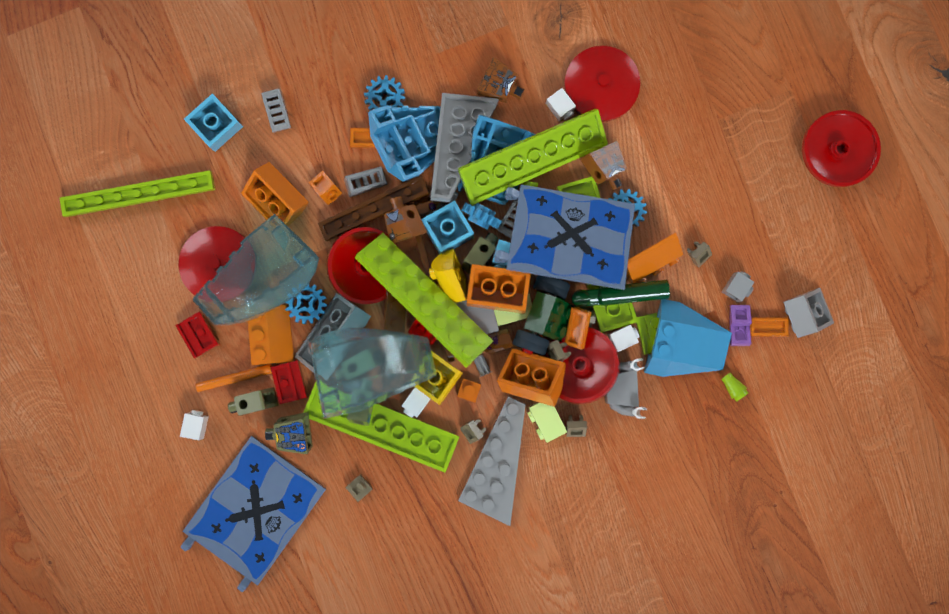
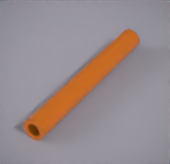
M267 364L198 382L195 384L196 390L201 392L271 374L270 367L272 366Z

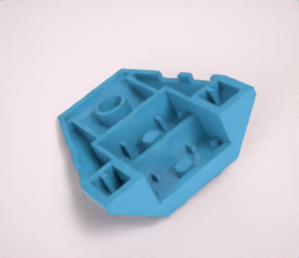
M383 106L368 112L370 137L387 171L404 182L419 176L435 161L441 106H419L418 108Z
M479 115L472 133L471 162L531 137L535 133ZM517 185V186H515V187H512V188H514V189L517 190L518 187H519V185ZM506 191L486 199L502 205L509 201L505 199Z
M661 299L657 317L660 318L652 354L647 356L644 373L666 377L723 370L732 333L681 302Z

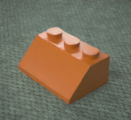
M270 162L253 171L241 192L279 233H282L294 222L309 203Z
M677 234L670 235L628 260L626 278L630 284L645 282L647 280L646 276L652 273L655 276L664 271L663 266L669 264L671 267L680 261L679 257L683 255V251Z
M472 264L467 306L525 314L530 274Z
M289 304L246 307L252 365L294 361L290 311H286Z
M512 348L497 382L502 392L555 407L562 391L566 364L565 362L535 354L530 355Z

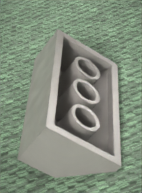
M337 293L326 308V313L322 314L321 319L318 320L294 356L312 372L328 381L371 317L368 313Z

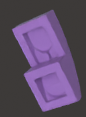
M750 305L730 306L729 326L732 333L730 346L751 345L750 325L752 322Z

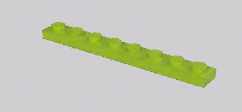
M209 170L60 197L62 216L70 217L213 191L215 187L212 171Z

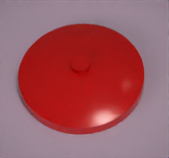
M594 46L582 51L572 60L565 75L564 89L576 105L574 110L579 115L597 109L601 121L608 122L622 117L632 108L640 92V75L633 60L623 51L611 46Z
M836 110L819 117L807 129L802 142V156L807 169L817 180L832 187H849L865 180L877 167L881 155L880 138L875 127L864 116L848 110Z
M211 226L197 231L185 242L179 256V273L186 288L196 297L210 302H226L237 298L248 289L255 276L256 257L251 244L242 234L227 227Z
M370 227L355 228L342 234L330 248L326 264L328 278L336 292L346 300L357 304H374L386 299V288L355 259L356 254L379 235L384 233L388 237V234Z
M588 327L584 349L580 350L569 345L562 349L564 353L571 352V355L563 361L566 365L559 398L574 404H587L599 400L612 389L619 374L620 363L615 346L606 335ZM566 335L563 337L562 342H559L560 344L565 343ZM547 352L543 357L549 358Z

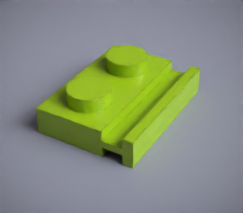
M657 313L637 317L638 322L636 325L643 355L652 353L660 319L657 317Z

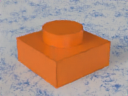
M463 378L457 397L475 403L481 384Z

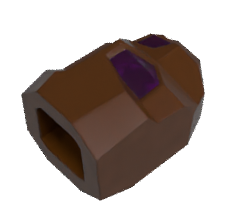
M431 196L413 203L421 219L445 206V202L433 201Z
M508 328L488 334L493 342L484 351L495 353L513 347Z

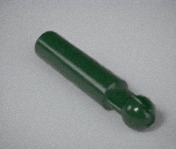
M668 280L625 284L624 290L605 286L599 287V289H579L573 293L572 303L578 308H584L594 305L607 306L669 299L670 287Z

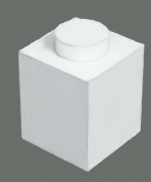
M563 88L546 100V105L558 121H561L563 118L567 120L574 114L573 111L576 105Z
M631 325L608 334V338L615 346L617 352L639 343L637 339L639 338L638 331L635 327L632 328Z
M414 388L402 405L405 408L403 412L411 418L413 416L418 417L430 401V398L417 388Z
M198 410L185 413L180 437L195 440L204 439L209 416L203 415V412Z

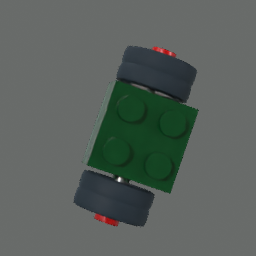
M537 275L533 286L537 293L524 326L531 333L517 330L513 345L522 348L524 353L530 355L536 353L545 356L550 341L543 337L562 342L567 332L566 328L569 322L571 307L574 306L563 301L566 299L570 289L569 283L558 278Z

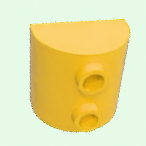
M453 248L438 255L433 260L429 273L432 280H438L439 284L436 285L453 302H461L467 300V278Z
M430 351L409 383L441 405L462 375V372L433 351Z

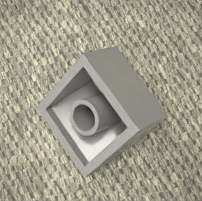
M821 288L784 302L785 312L789 315L792 330L796 333L797 338L819 332L834 323Z

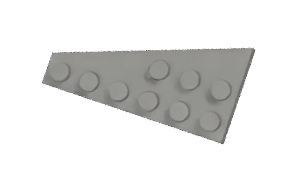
M442 93L431 200L451 201L461 181L457 168L469 164L471 160L472 133L478 116L483 115L491 118L499 99Z
M509 396L458 499L459 502L508 526L511 525L525 404Z

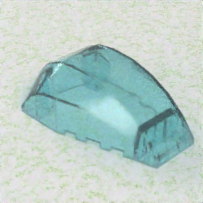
M275 214L243 239L240 243L241 247L237 252L233 251L227 264L224 267L220 266L216 271L217 275L212 281L208 280L192 299L214 325H231L260 317L296 297L314 276L319 261L318 255Z
M343 328L325 333L308 341L323 419L363 411L376 403H380L437 375L428 337L387 330Z

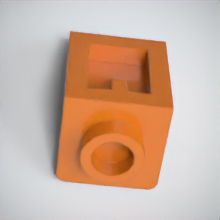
M323 170L309 182L311 187L327 205L335 201L342 194Z

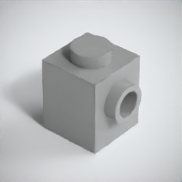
M743 271L735 272L725 285L722 293L736 302H742L745 297L752 293L754 281L750 279L751 276Z

